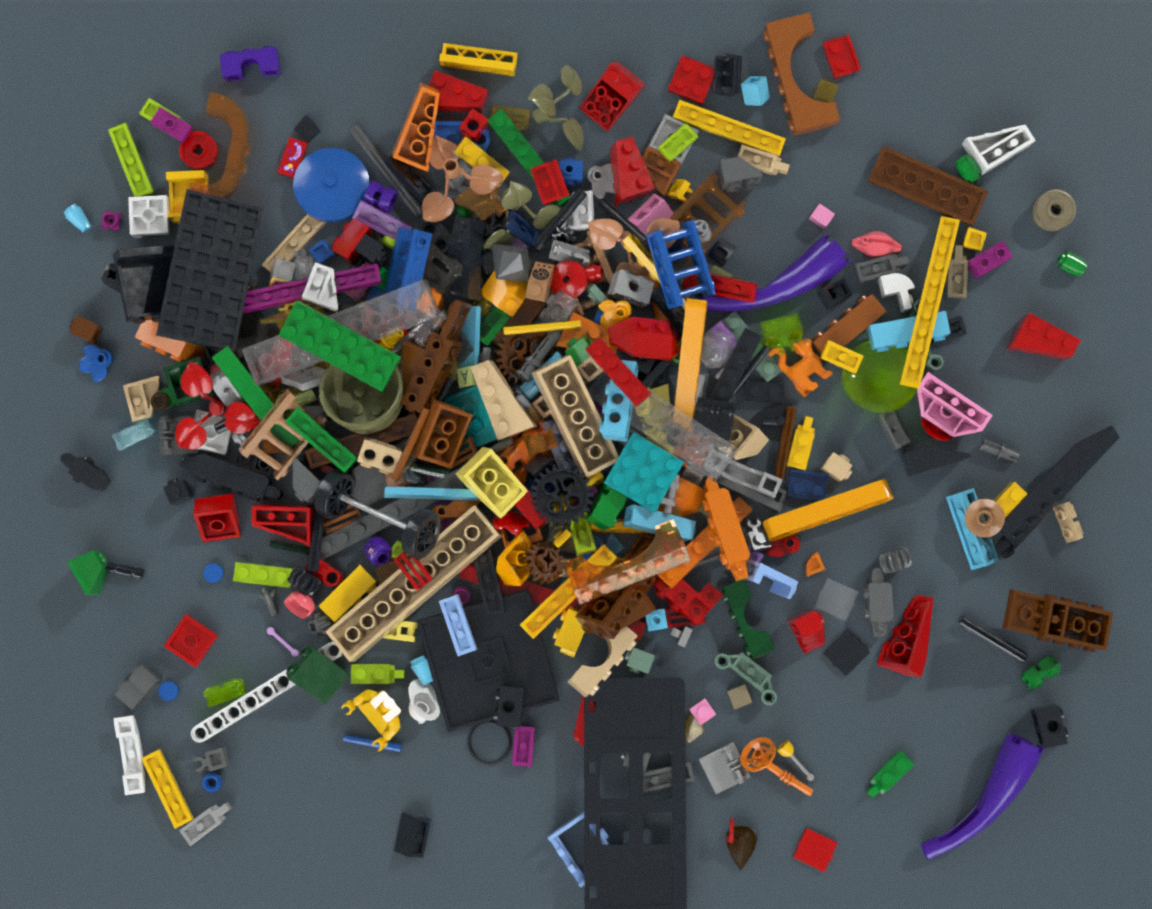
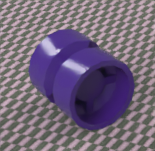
M373 180L366 190L363 201L374 207L378 206L379 210L389 214L396 202L398 191L389 187L384 188L383 184Z

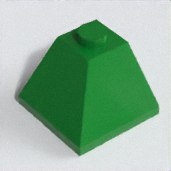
M92 550L67 562L86 596L101 594L105 581L107 558L103 552L98 550Z

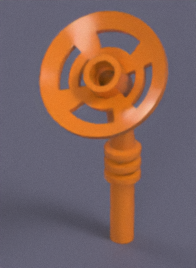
M766 737L756 738L744 747L740 756V762L747 771L756 772L767 768L777 775L780 781L784 780V783L787 782L788 786L792 785L806 795L811 796L814 791L813 789L797 780L794 775L791 776V773H787V770L783 771L772 763L776 754V746L771 739ZM760 744H767L770 747L768 749L766 746H761ZM754 748L755 751L751 758H747L749 752Z

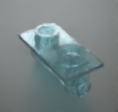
M146 418L113 434L112 437L117 442V449L124 451L136 442L152 437L151 435L156 433V431Z

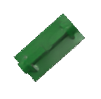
M1047 656L1037 663V666L1041 669L1040 671H1037L1033 666L1022 673L1020 678L1024 683L1028 682V691L1032 688H1039L1046 678H1053L1059 674L1061 663L1055 664L1057 661L1054 656Z

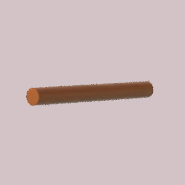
M424 407L392 474L391 479L397 482L430 410Z

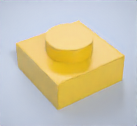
M968 227L962 246L981 252L987 233Z
M567 529L564 532L560 530L553 537L555 541L552 544L559 549L572 534Z

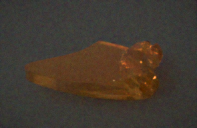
M498 187L486 195L476 194L470 188L458 195L454 200L457 205L473 211L481 221H484L493 213L501 216L506 211L498 198Z

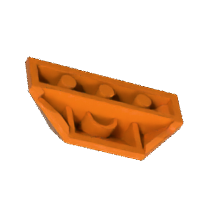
M679 477V490H676L674 499L676 503L675 507H672L671 515L683 518L700 512L698 509L702 505L705 490ZM660 503L658 511L664 512L665 504Z

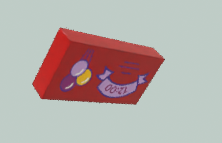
M289 137L277 173L294 179L295 172L303 161L308 143Z

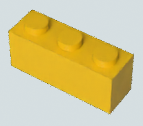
M359 565L319 607L336 623L352 607L360 603L366 593L370 594L377 588L376 584L379 581L363 565Z

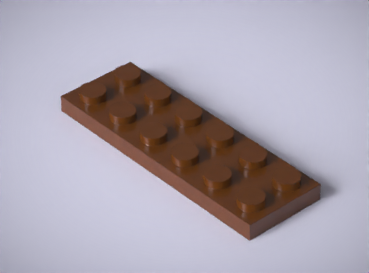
M886 146L882 147L867 181L950 218L959 219L960 222L971 227L974 225L988 193L983 188Z

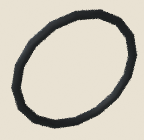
M487 721L477 724L471 730L467 745L470 754L475 760L482 764L493 765L500 763L507 757L511 749V737L505 726H499L506 732L509 741L508 749L504 756L493 762H486L477 758L471 749V736L481 725L487 723L497 725V721Z

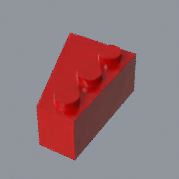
M434 70L429 83L430 87L437 89L440 93L437 111L470 113L474 109L482 114L489 98L487 89Z
M1028 313L1023 316L1007 350L1023 351L1024 353H1034L1066 360L1073 356L1081 339Z
M255 504L252 506V526L310 546L314 505Z

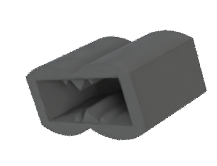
M136 665L129 674L131 676L127 681L123 680L116 687L118 691L115 695L131 710L137 709L161 681L145 665Z

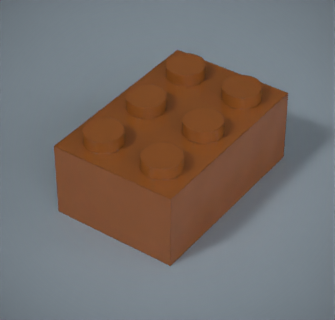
M430 398L426 408L430 412L411 453L419 459L451 469L473 415L459 407Z

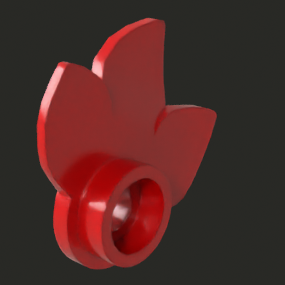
M512 509L502 518L496 515L492 520L496 531L505 528L515 536L519 535L522 527L529 528L530 526L528 520L523 515L514 513Z
M793 534L770 541L771 547L765 553L775 558H780L786 553H796L800 548V540ZM793 541L794 545L789 547L787 543Z

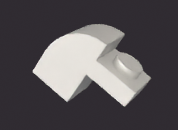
M893 273L878 278L877 282L882 298L897 295L901 313L912 309L913 298L908 292L912 291L915 287L907 276Z

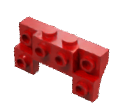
M670 549L654 571L653 575L656 580L651 587L655 590L654 594L661 600L664 598L669 602L668 606L677 613L679 611L692 624L697 626L721 599L723 594L709 582L698 593L683 579L671 589L658 576V573L677 556Z

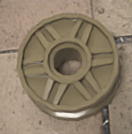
M1053 189L1047 191L1037 198L1033 204L1032 216L1034 222L1045 231L1054 232L1063 229L1076 216L1075 200L1064 190ZM1051 206L1057 209V215L1051 212Z

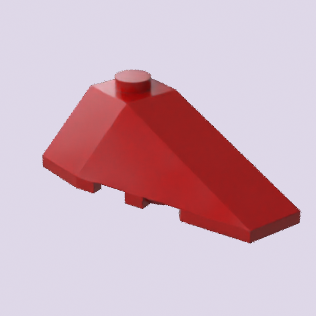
M914 596L903 613L904 618L898 627L895 626L892 630L894 633L889 641H885L877 665L906 676L921 678L927 660L933 607L932 597Z

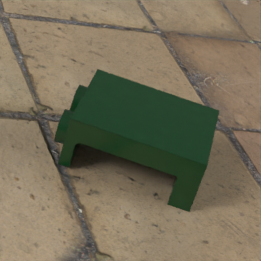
M311 643L301 650L298 659L288 666L286 672L291 682L324 705L350 675L345 667L333 662L315 649Z

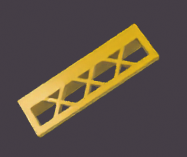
M443 43L439 62L441 67L515 76L518 53ZM447 49L455 50L458 56L446 54ZM468 52H474L477 58L464 57V55ZM489 54L492 55L496 60L494 61L482 58ZM505 57L513 58L512 63L502 62L501 60Z

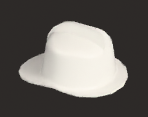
M419 679L413 680L408 687L410 699L408 709L410 715L419 724H423L428 720H435L439 717L440 709L434 688L430 683L423 685Z

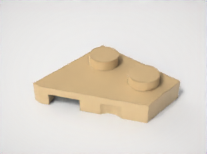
M160 376L123 385L132 422L135 423L153 418L154 409L150 401L151 397L159 391Z

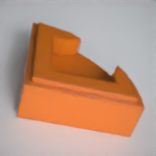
M818 552L813 553L806 562L805 573L807 577L825 570Z

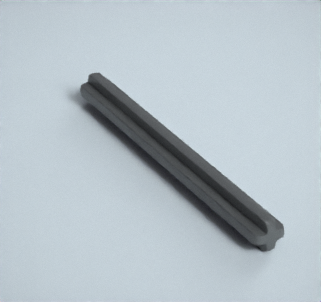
M358 125L353 126L350 129L353 137L391 186L398 191V195L415 217H420L423 214L422 207L405 185L384 164V158Z

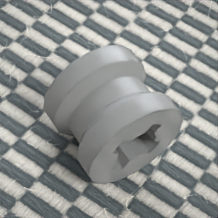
M704 220L694 221L698 228V233H703L698 234L700 243L707 242L711 238V230Z

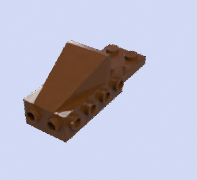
M460 300L452 302L448 309L449 315L447 320H444L440 326L441 333L432 332L425 341L426 346L416 341H403V398L400 403L405 405L406 410L412 413H421L423 407L427 408L430 398L437 400L463 343L457 341V338L472 308L471 304Z
M641 533L625 557L616 558L576 614V619L582 625L581 629L588 634L594 633L601 638L607 637L614 640L621 629L653 612L656 608L646 595V592L656 580L653 573L672 547V541L667 538Z
M1009 589L1002 628L1036 636V640L1049 642V639H1052L1053 644L1064 646V643H1068V647L1080 649V646H1083L1084 651L1095 653V649L1107 650L1113 612L1103 610V606L1091 604V607H1088L1086 602L1076 601L1075 604L1072 603L1073 599L1061 597L1058 600L1057 596L1045 593L1043 597Z

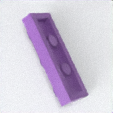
M362 200L352 217L393 239H396L398 228L412 229V226Z

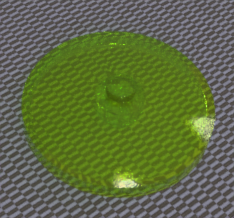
M870 341L855 347L852 351L863 355L856 374L842 369L841 375L844 390L849 398L861 408L879 413L892 412L908 404L914 397L917 388L900 385L908 350L905 348L896 349V346L888 347V351L877 352V350H871Z

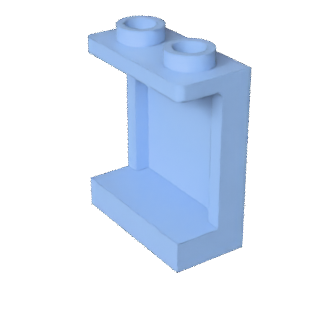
M751 559L748 560L746 564L747 580L760 584L762 577L765 576L773 580L770 592L791 599L792 595L796 592L798 581Z

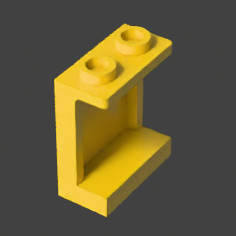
M204 170L166 172V180L169 182L170 213H167V217L173 223H179L187 189L209 194L208 174Z

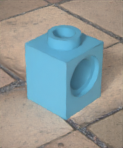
M664 608L654 610L645 616L648 631L668 628Z

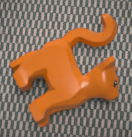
M809 338L790 345L797 354L802 356V359L793 366L789 367L786 365L787 355L781 347H773L768 352L769 357L775 354L779 355L778 367L793 382L796 390L803 398L818 387L816 382L809 380V376L813 372L822 379H827L833 374L830 370L823 368L820 358L812 351V341Z
M544 419L538 422L540 425L538 430L530 429L525 431L513 444L502 449L497 454L502 462L507 460L506 465L511 471L515 468V463L518 460L522 463L514 474L523 484L526 482V476L528 475L523 467L539 452L545 456L550 455L554 459L547 439L543 441L537 451L532 448L528 441L530 436L539 437L544 435L541 425L546 422Z

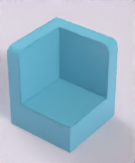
M750 76L741 84L745 105L761 106L770 98L766 76Z

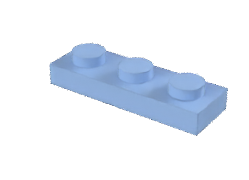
M459 595L440 600L439 603L457 656L477 650Z

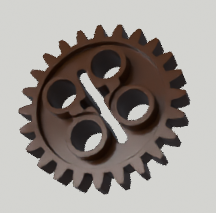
M544 331L507 335L506 337L500 335L502 343L496 342V345L500 348L494 350L499 356L495 357L494 360L500 362L496 366L498 369H502L500 372L503 376L506 375L505 379L511 380L514 384L517 382L520 385L524 384L525 381L520 379L515 374V371L522 367L525 363V358L534 353L548 333H544ZM520 340L519 346L514 348V343ZM537 341V347L532 349L533 343ZM552 347L550 349V351L541 361L540 365H543L549 358L553 356L551 352L554 351L555 348ZM517 359L516 366L512 367V361Z

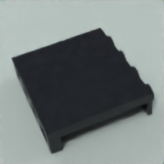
M175 245L119 249L113 254L126 322H134V324L145 323V320L159 322Z

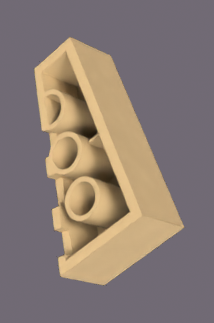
M487 360L471 367L497 440H503L537 427L530 415L517 401L512 389L493 361Z

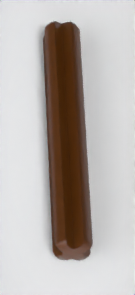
M792 406L786 407L785 423L782 427L774 476L782 479V481L784 480L797 410L796 407Z

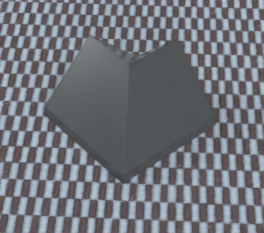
M501 244L491 245L496 279L520 282L529 281L531 268L527 247Z

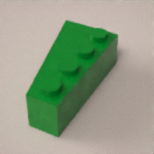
M603 482L585 520L603 531L613 528L618 520L619 512L626 505L628 497Z

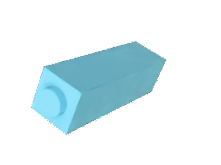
M638 505L628 506L625 509L623 522L625 527L681 542L693 540L696 534V521L660 511L653 513L647 508Z

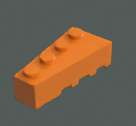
M422 83L419 84L392 151L393 158L427 172L429 171L440 95L437 89Z

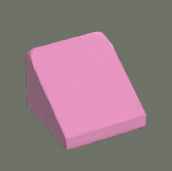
M819 204L809 220L825 229L835 213Z

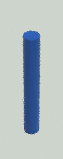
M344 734V742L380 748L379 743L372 746L373 741L376 739ZM388 742L387 747L384 749L401 752L402 745Z

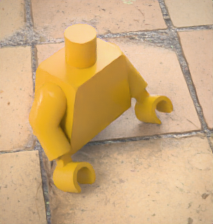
M365 690L353 698V701L348 700L341 707V709L345 706L348 707L350 710L346 715H350L358 706L379 733L383 735V737L376 739L372 743V746L377 743L380 744L378 751L387 747V740L390 741L400 729L399 716L401 710L385 691L377 693L373 690Z

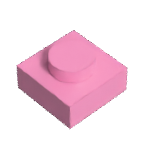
M705 698L689 708L700 726L716 715Z

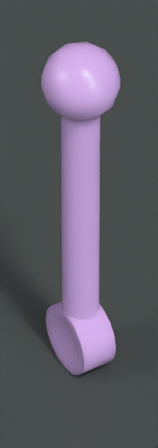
M273 627L267 629V633L273 635L291 652L293 657L298 656V650L293 649L276 634Z

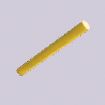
M577 320L503 327L504 335L575 329L581 328V322Z

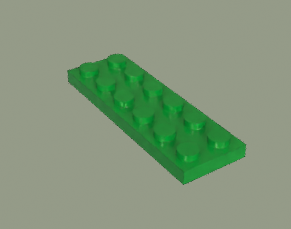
M300 301L295 302L278 335L381 392H384L401 359V356Z

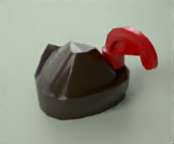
M730 817V829L725 837L726 844L735 864L741 871L755 850L757 833L748 826H734V819Z

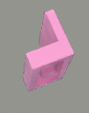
M653 194L628 220L646 235L647 227L651 221L657 218L671 219L674 213L664 199Z

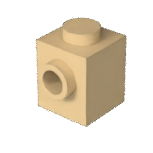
M833 452L820 470L829 474L836 481L841 482L843 479L846 481L852 473L850 468L853 465L849 463L850 460L842 454L839 456Z

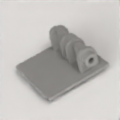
M734 742L699 759L716 794L738 783L742 784L746 782V779L750 778L748 771L741 765L740 754Z

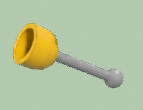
M789 740L784 741L777 748L779 754L783 757H791L805 773L807 780L813 781L814 775L809 773L793 755V745Z

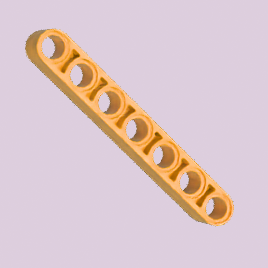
M687 298L672 426V428H678L679 430L692 431L707 310L706 300Z
M882 479L771 517L763 521L762 524L769 541H775L892 500L894 496L887 479Z

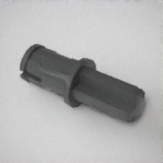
M984 439L980 445L981 450L996 455V458L1001 457L1012 463H1016V458H1019L1020 452L1004 447V444L999 445L987 439Z

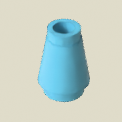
M73 204L64 211L65 218L81 230L82 233L91 228L92 225L80 206Z
M424 655L410 661L411 669L423 685L433 681L428 660Z

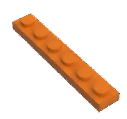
M740 497L732 502L739 523H741L753 509ZM708 525L658 573V576L671 589L716 547L713 538L715 536L714 530L710 529Z

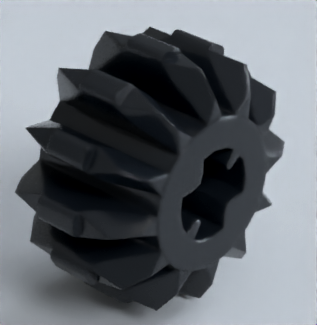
M296 566L288 578V582L308 596H314L322 584L318 577L301 566Z

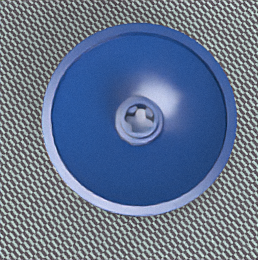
M325 148L311 153L299 164L294 175L293 189L297 202L305 213L316 220L335 223L353 217L360 201L364 199L370 181L365 166L355 155L343 149Z

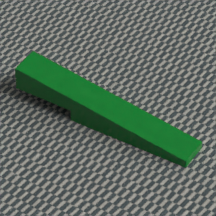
M227 345L212 356V359L260 420H262L274 406V403ZM274 424L270 429L274 436L289 447H293L301 441L279 424Z

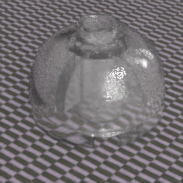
M718 330L706 332L703 336L700 364L710 369L725 366L734 350L731 338Z

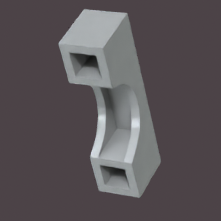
M712 449L703 466V469L710 473L718 474L771 499L776 497L782 479L749 468Z

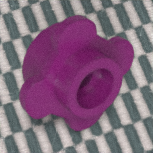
M105 211L101 227L118 231L122 215Z

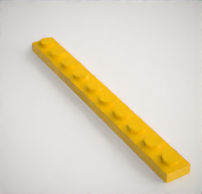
M941 216L900 385L920 389L958 231L959 219Z

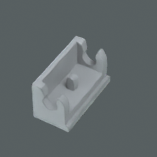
M221 369L210 375L213 381V390L227 408L230 404L238 401L246 404L244 398Z

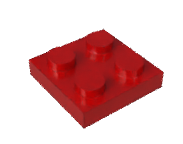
M682 55L668 92L703 105L713 81L714 68Z
M185 614L164 647L197 668L219 635L190 615Z

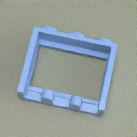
M584 811L547 835L549 841L552 842L557 853L577 880L580 888L584 886V875L558 835L584 818ZM589 824L590 829L596 835V824ZM601 828L600 842L601 844H609L606 840L609 836Z

